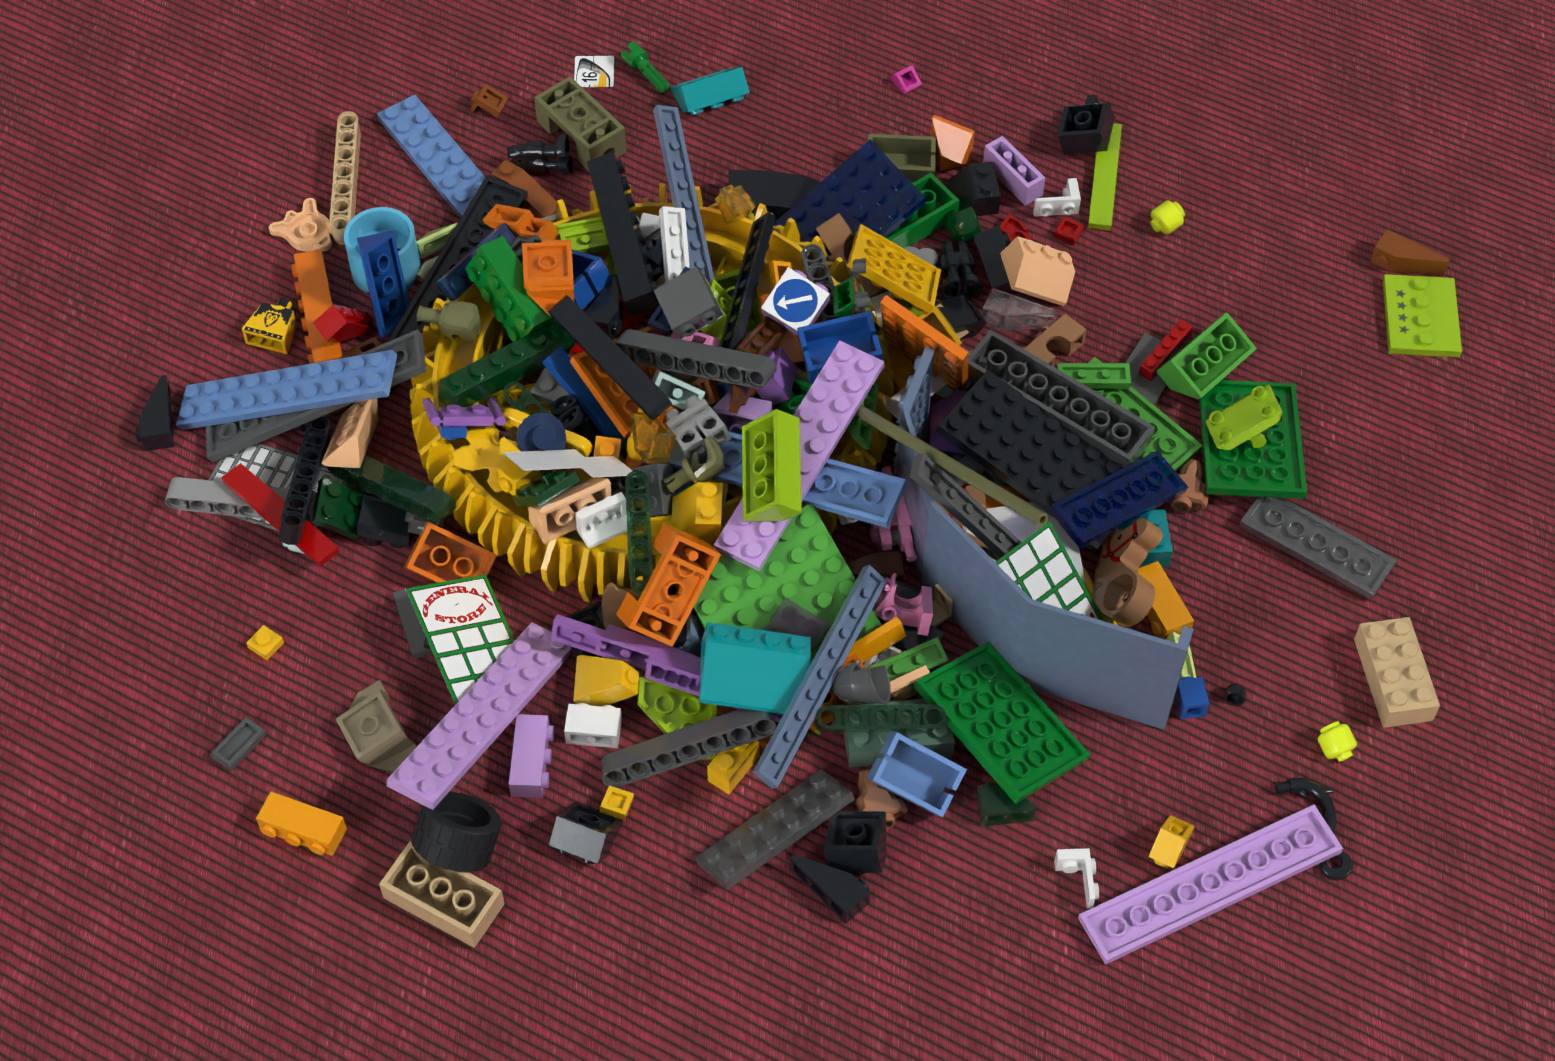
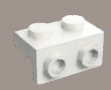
M622 492L608 496L600 502L591 506H585L580 511L575 512L577 532L588 548L595 547L634 528L633 522L627 515L626 498Z

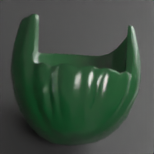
M972 206L956 212L954 209L951 210L945 220L946 230L955 242L957 240H964L966 243L974 242V235L982 232L979 219Z

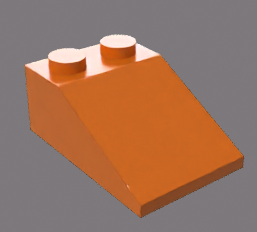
M426 522L404 568L435 583L483 574L487 576L497 555L443 528Z

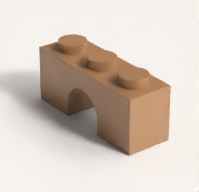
M1064 314L1059 319L1053 320L1048 329L1043 333H1038L1028 346H1023L1022 349L1054 367L1056 356L1049 351L1057 350L1063 352L1068 357L1071 356L1084 344L1087 329L1067 314Z

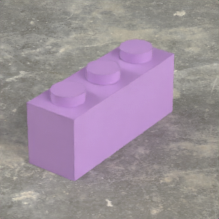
M1003 136L985 145L983 163L993 162L996 177L1025 206L1035 201L1036 198L1043 196L1045 177Z
M518 714L516 716L509 778L511 797L543 798V790L549 786V772L545 771L546 765L551 764L552 751L548 749V742L553 741L554 726L549 725L548 715Z

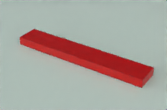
M241 463L221 477L227 487L280 532L281 515L285 501ZM307 520L302 540L295 544V546L321 567L339 553V547Z

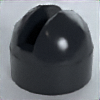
M1238 683L1228 685L1224 695L1225 702L1232 706L1242 705L1246 697L1245 688Z

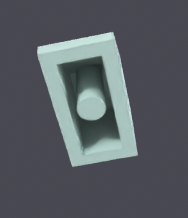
M656 369L652 381L670 399L672 405L683 410L687 409L685 402L690 397L695 395L700 400L704 397L705 391Z

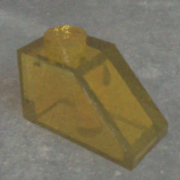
M733 185L726 186L719 190L720 193L715 198L726 225L748 217L756 207L754 201L741 185L735 188Z
M631 412L630 418L635 451L647 464L668 463L676 435L659 418L652 421L645 413Z

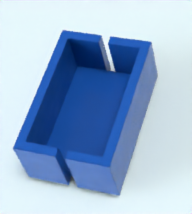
M572 249L574 302L583 310L595 298L594 293L599 294L612 278L602 258Z
M871 311L797 328L798 341L811 384L814 383L839 340L883 361V353L878 336L876 335Z

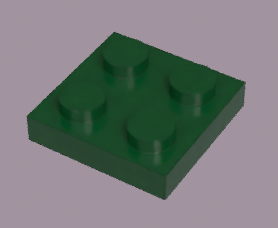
M548 470L539 475L540 479L535 483L530 482L519 488L520 492L512 497L517 506L540 507L580 480L576 472Z
M322 477L318 482L311 523L356 540L360 537L357 536V523L359 521L363 494L365 493Z

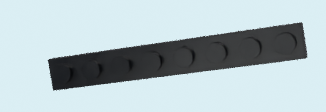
M769 211L752 223L719 347L736 350L747 333L746 326L751 317L752 304L756 299L755 293L761 280V270L765 265L764 259L770 246V236L774 231L775 216Z

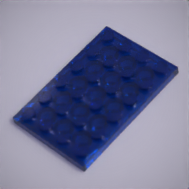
M870 139L774 222L773 226L782 225L785 227L787 220L792 218L796 222L800 234V242H812L814 237L820 236L816 228L840 213L854 235L860 224L886 238L923 206L927 199ZM826 248L827 262H831L828 257L831 255V252Z

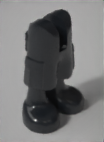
M568 134L559 135L556 143L546 146L543 141H535L507 147L508 157L512 158L510 162L525 171H529V173H546L548 169L559 171L563 175H572L573 158L571 155H568L570 151ZM547 156H553V157H559V158H558V159H550V160H548V157H547Z
M957 240V252H953L952 242L944 241L941 246L942 256L940 264L941 271L947 278L940 286L941 296L947 299L960 294L961 280L958 273L963 276L964 294L970 298L980 296L983 293V283L973 273L976 267L974 258L969 252L968 244L964 240Z
M565 395L559 397L552 403L550 407L551 413L558 417V420H560L566 430H573V433L583 436L591 442L593 450L590 456L593 457L596 436H603L602 433L593 426L587 414L583 413L579 401L574 396Z

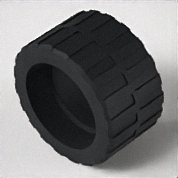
M449 791L433 810L422 805L411 843L414 850L423 859L435 866L437 865L443 869L455 872H476L484 869L489 864L501 830L502 820L496 810L486 802L464 793Z

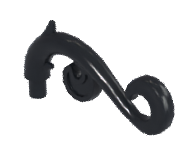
M1301 777L1288 778L1287 782L1275 784L1277 794L1286 792L1290 794L1299 793L1303 797H1307V794L1316 799L1322 807L1324 820L1334 834L1336 811L1333 801L1329 794L1334 793L1332 789L1325 788L1310 779ZM1343 851L1334 856L1340 860V867L1331 868L1326 860L1319 863L1322 874L1332 880L1346 879L1353 869L1351 857Z

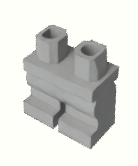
M695 395L686 400L685 405L687 409L682 413H679L677 409H671L665 413L666 425L672 437L690 462L695 451L702 457L708 454L707 447L701 436L704 438L712 437L719 446L731 439L726 425L708 405L706 400H700Z

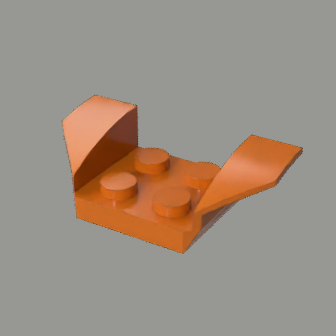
M546 239L540 243H522L524 288L527 289V295L548 315H550L548 310L565 295H568L574 301L571 240Z

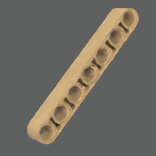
M351 111L341 113L337 121L329 223L333 241L339 245H345L344 231L349 221L355 216L361 132L356 113Z

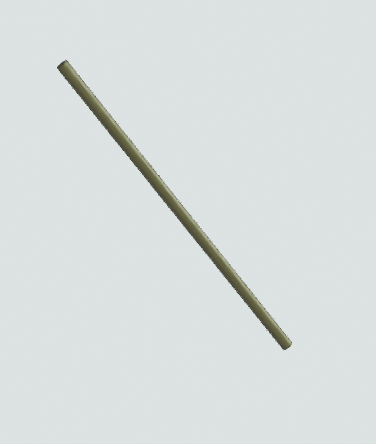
M797 367L795 378L809 382L807 372ZM860 405L855 414L856 417L918 454L925 453L938 466L1035 524L1044 526L1047 523L1048 515L863 405Z

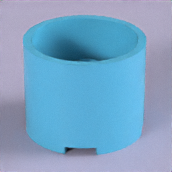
M388 207L367 209L354 216L345 228L344 242L352 279L355 285L366 294L369 293L357 238L394 231L406 290L416 283V274L421 268L415 230L410 218L399 210Z

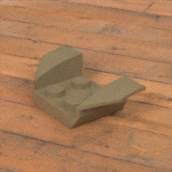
M379 680L358 692L349 710L336 718V721L358 761L370 767L394 772L417 746L414 741L406 736L387 701L390 697Z

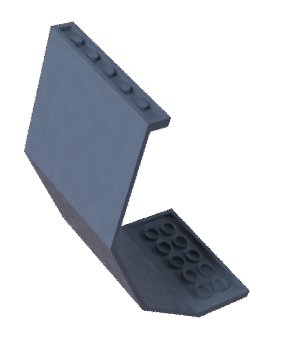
M925 347L922 356L918 355L914 364V370L916 371L914 375L910 374L906 384L908 391L906 395L902 394L900 397L898 409L901 410L897 418L898 427L924 442L927 438L935 349ZM897 441L894 451L897 454L893 464L896 468L893 476L906 479L907 482L903 496L912 523L911 533L917 555L914 563L921 587H932L933 597L934 586L939 584L953 600L951 618L978 646L989 641L1022 679L1030 685L1031 689L1165 730L1194 629L1183 626L1179 641L1175 643L1032 600L934 501V498L909 476L915 456L918 453Z

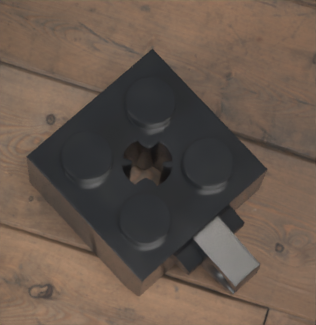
M1088 95L1085 105L1064 107L1057 135L1064 154L1108 151L1115 120L1110 103L1100 104L1099 100H1097V95Z

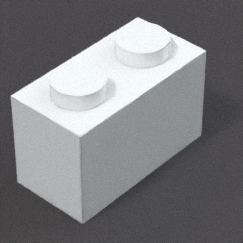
M586 703L569 704L564 729L566 744L618 748L622 723L621 708H615L611 705H604L602 707L590 706Z

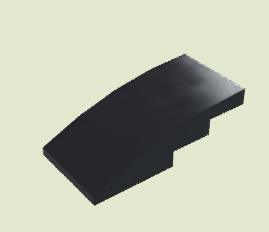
M728 170L730 193L734 194L737 210H754L755 216L757 208L761 203L766 205L767 212L769 211L777 216V220L822 218L819 180L775 171Z

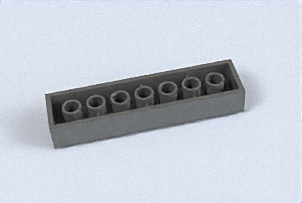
M992 330L987 333L969 355L968 382L975 385L987 370L991 371L1020 392L1031 403L1036 404L1049 416L1058 420L1060 424L1076 433L1092 447L1097 448L1107 458L1116 462L1125 471L1131 469L1151 443L1155 426Z

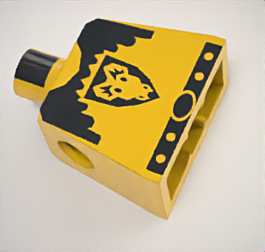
M280 298L277 305L262 303L242 328L245 343L288 354L297 324L294 312L291 310L292 303L285 298Z

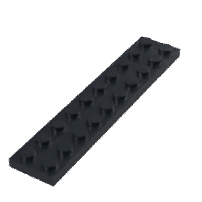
M489 176L485 177L388 342L417 329L422 334L424 326H430L428 322L417 321V312L419 306L433 309L437 298L448 301L447 296L436 282L494 230L483 222V218L496 204L522 208L528 198V191Z

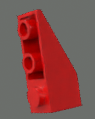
M335 304L330 306L313 322L323 338L333 343H339L376 330L372 323L374 320L368 312Z

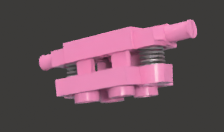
M886 466L881 469L882 473L893 476L891 467ZM902 495L889 527L886 528L870 523L869 535L871 542L876 543L878 552L892 550V545H896L898 542L901 552L905 551L907 561L912 562L917 559L911 533L912 523L904 496Z

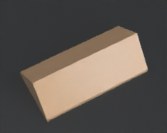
M377 398L357 401L341 414L321 462L324 466L361 467L379 420Z

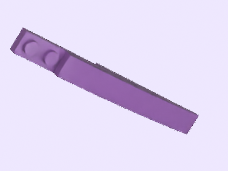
M558 614L554 618L551 640L608 659L624 661L632 667L646 671V679L699 696L701 658L611 624L604 630ZM774 713L775 722L779 723L784 714Z

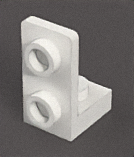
M1077 178L1067 180V186L1063 188V197L1036 198L1033 215L1035 217L1078 214L1081 197Z
M1057 849L1054 860L1055 871L1074 873L1082 870L1087 909H1092L1094 901L1099 899L1098 883L1093 882V875L1096 874L1095 858H1090V849Z

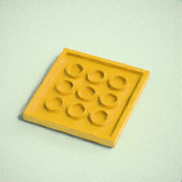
M860 224L855 233L847 262V267H849L850 271L852 272L855 259H866V273L859 274L860 276L868 278L876 287H883L889 290L897 299H904L910 302L918 311H925L930 314L935 305L941 270Z

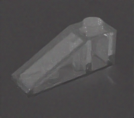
M995 288L990 292L982 308V316L987 322L986 325L1000 330L1048 329L1051 322L1058 318L1059 312Z

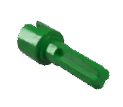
M637 42L629 43L628 48L631 52L628 53L622 50V59L633 70L639 69L660 93L667 92L670 84L648 61L649 55Z

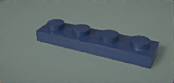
M505 223L496 227L436 282L450 302L455 301L474 284L469 279L466 268L479 246L501 236L505 238L509 245L516 239Z

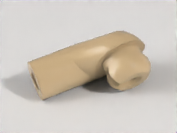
M438 256L423 263L416 274L418 281L423 283Z

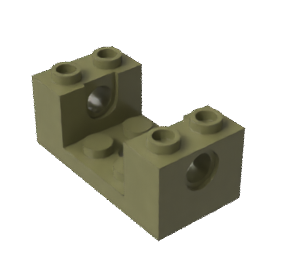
M571 76L534 97L537 122L549 134L554 133L560 128L576 142L577 161L588 171L587 161L613 152L616 158L627 152L625 127Z

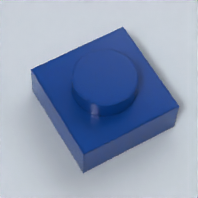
M442 423L437 426L441 438L457 440L467 437L466 426H443Z

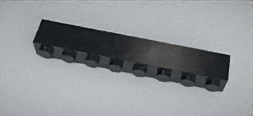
M610 152L587 161L623 300L633 316L659 306L654 293L658 286L655 281L652 282L655 274L651 264H647V260L650 259L648 250L645 245L642 246L645 238L641 228L637 227L640 224V220L636 210L633 211L632 207L636 206L632 194L627 191L631 187L627 177H623V173L626 172L622 159L617 160L615 154Z

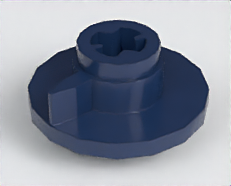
M543 412L531 414L523 419L518 427L516 434L517 446L521 452L564 450L566 443L565 428L560 420L551 414Z

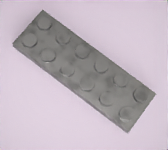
M1258 497L1239 525L1240 528L1371 600L1397 561L1395 558L1285 498Z
M821 769L695 857L697 864L726 890H729L854 801L853 793Z

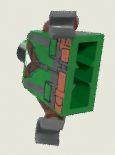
M855 259L852 267L853 274L850 275V278L833 287L834 314L841 318L871 311L877 334L880 326L876 320L875 305L868 297V292H865L860 286L862 277L859 274L866 273V259Z

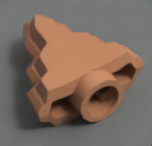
M1189 460L1183 465L1180 474L1173 475L1169 483H1163L1158 495L1163 501L1170 503L1171 508L1178 513H1188L1190 510L1200 511L1207 508L1209 496L1205 494L1206 485L1201 481L1203 471L1200 461Z
M869 769L859 771L857 787L860 795L856 799L857 811H885L886 830L892 828L896 823L895 819L908 812L902 798H896L894 793L867 780L866 778L870 772Z

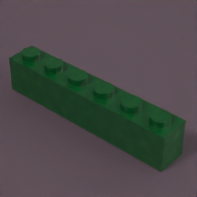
M554 321L440 379L438 399L445 407L448 405L469 407L544 368L545 365L542 362L558 348L562 347L569 355V350L574 346V340Z

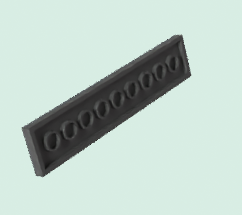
M418 329L359 354L364 355L393 350L397 354L391 387L427 372L423 335ZM354 402L206 426L207 458L213 463Z

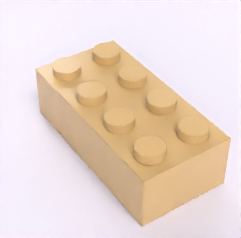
M1410 617L1361 623L1354 641L1382 727L1433 721L1440 704Z
M411 841L379 884L384 899L473 948L476 947L504 906L502 890L469 872H455L431 864L414 850Z

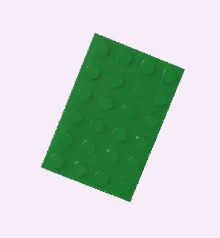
M1221 380L1199 399L1206 494L1306 499L1307 486L1295 383ZM1269 384L1283 412L1278 423L1261 432L1265 436L1266 444L1263 447L1254 448L1251 441L1247 440L1228 451L1218 449L1205 422L1209 419L1210 414L1214 411H1221L1249 395L1255 387Z
M989 641L916 680L913 686L1015 804L1086 762L1091 756Z

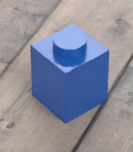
M1187 676L1179 679L1175 701L1180 719L1206 717L1209 700L1203 677L1194 678Z

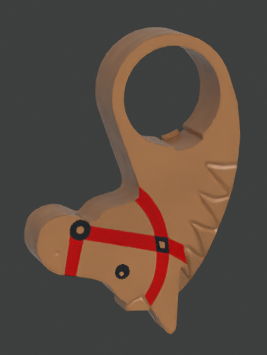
M1139 518L1124 530H1117L1115 528L1101 544L1102 552L1095 569L1093 582L1095 603L1102 613L1124 627H1131L1139 623L1151 609L1155 598L1154 586L1138 573V568L1147 557L1148 552L1159 545L1163 533L1160 528L1145 518ZM1130 594L1129 598H1128L1127 601L1124 603V602H1123L1124 599H1126V598L1128 597V595Z

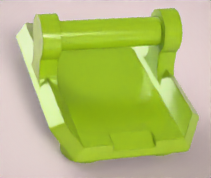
M1268 384L1257 386L1249 395L1225 409L1212 412L1209 419L1205 422L1218 449L1228 451L1247 440L1251 441L1254 448H1260L1267 442L1261 432L1278 423L1283 411L1271 386Z

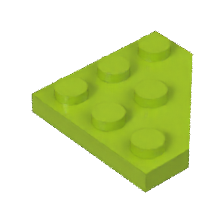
M639 677L637 705L664 734L716 717L717 705L700 703L699 696L646 679L645 677ZM715 755L703 758L701 760H713L715 758Z

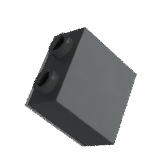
M697 266L654 290L672 330L680 339L691 336L698 330L724 316L706 277Z

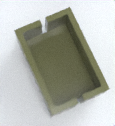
M868 134L866 186L904 188L930 172L935 176L936 137Z

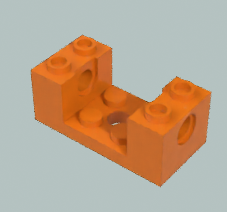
M663 523L652 544L662 554L641 596L639 597L627 592L616 615L628 628L673 647L721 554L706 541ZM672 584H679L678 592L674 595H668V588Z

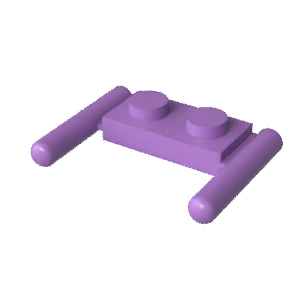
M493 397L487 399L488 407L480 404L473 405L472 407L448 405L447 407H439V411H436L430 398H425L422 401L433 426H438L440 423L443 426H493V422L502 426L506 422L497 401Z

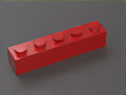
M1180 319L1140 365L1138 374L1152 381L1157 375L1156 371L1171 359L1190 337L1193 325Z

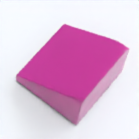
M913 65L890 77L891 81L903 94L922 85Z

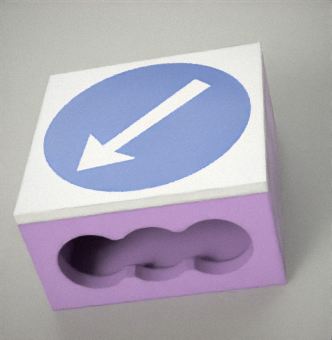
M788 267L761 307V313L798 337L797 328L815 323L829 302L830 293L822 284L818 282L814 284L809 281L803 272L797 269L793 271Z

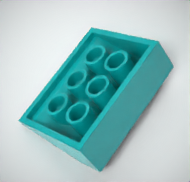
M707 622L701 642L699 702L784 714L810 666L811 637Z

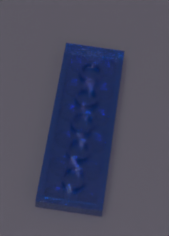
M1157 450L1053 503L1048 510L1076 545L1081 548L1185 493L1189 487Z

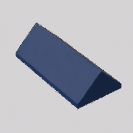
M394 231L357 238L376 325L380 337L383 338L395 330L410 305Z

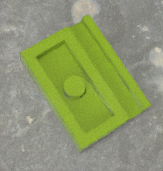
M602 217L557 225L560 240H571L573 250L587 254L610 250Z

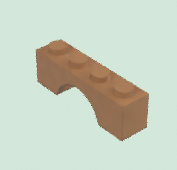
M838 213L817 227L816 230L820 235L819 238H821L824 248H828L831 252V255L828 256L830 261L835 262L837 258L841 257L844 260L849 275L853 273L847 267V262L855 235L844 218ZM861 276V285L864 291L868 292L869 298L889 291L883 287H876L868 278Z

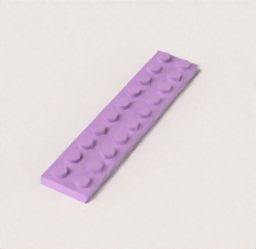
M840 340L793 415L800 418L801 502L884 367V361ZM742 498L714 543V549L760 572L793 517L784 521H743Z
M531 622L389 776L387 787L433 810L573 653L571 646L551 640V631Z
M1312 805L1079 914L1078 919L1106 965L1342 853L1343 847L1316 806Z

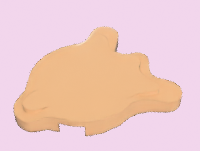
M314 198L304 200L301 212L296 213L290 210L286 213L283 221L273 222L269 226L271 235L286 239L297 250L308 252L321 249L322 251H327L332 247L330 220L318 212L317 203Z

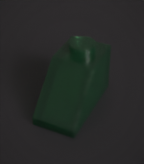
M993 782L977 787L976 803L981 827L1034 821L1036 807L1028 799L1025 798L1015 804L999 784Z

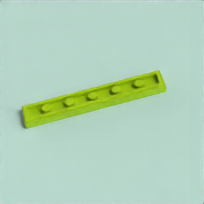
M1113 124L1108 151L1096 152L1088 228L1111 231L1122 124Z

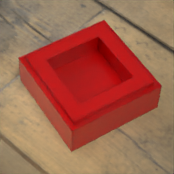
M1063 217L1055 229L1053 237L1075 245L1084 230V225Z

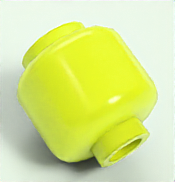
M1164 201L1151 211L1152 220L1150 224L1157 233L1161 231L1168 235L1183 225L1185 212L1176 201Z
M1337 721L1320 729L1321 734L1317 740L1327 759L1337 758L1341 762L1353 756L1351 751L1356 748L1357 741L1347 724H1340Z

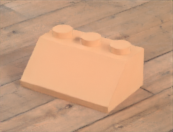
M1017 236L1000 253L1011 289L1064 306L1067 303L1075 275L1070 254Z
M603 477L584 480L578 485L563 491L540 507L529 506V521L538 532L542 542L545 544L576 530L575 512L611 496V482Z

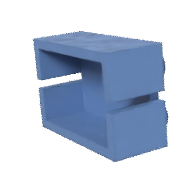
M890 731L879 752L884 756L883 758H876L866 779L935 816L943 817L953 798V795L945 793L943 790L947 788L956 791L967 769L898 732Z

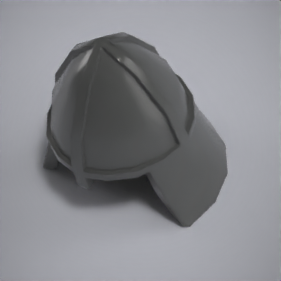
M861 660L843 667L830 688L831 692L839 699L851 704L877 703L887 705L891 697V686L886 666L881 665L862 669L860 666Z

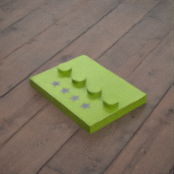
M1384 274L1383 292L1389 354L1460 358L1462 346L1455 279Z

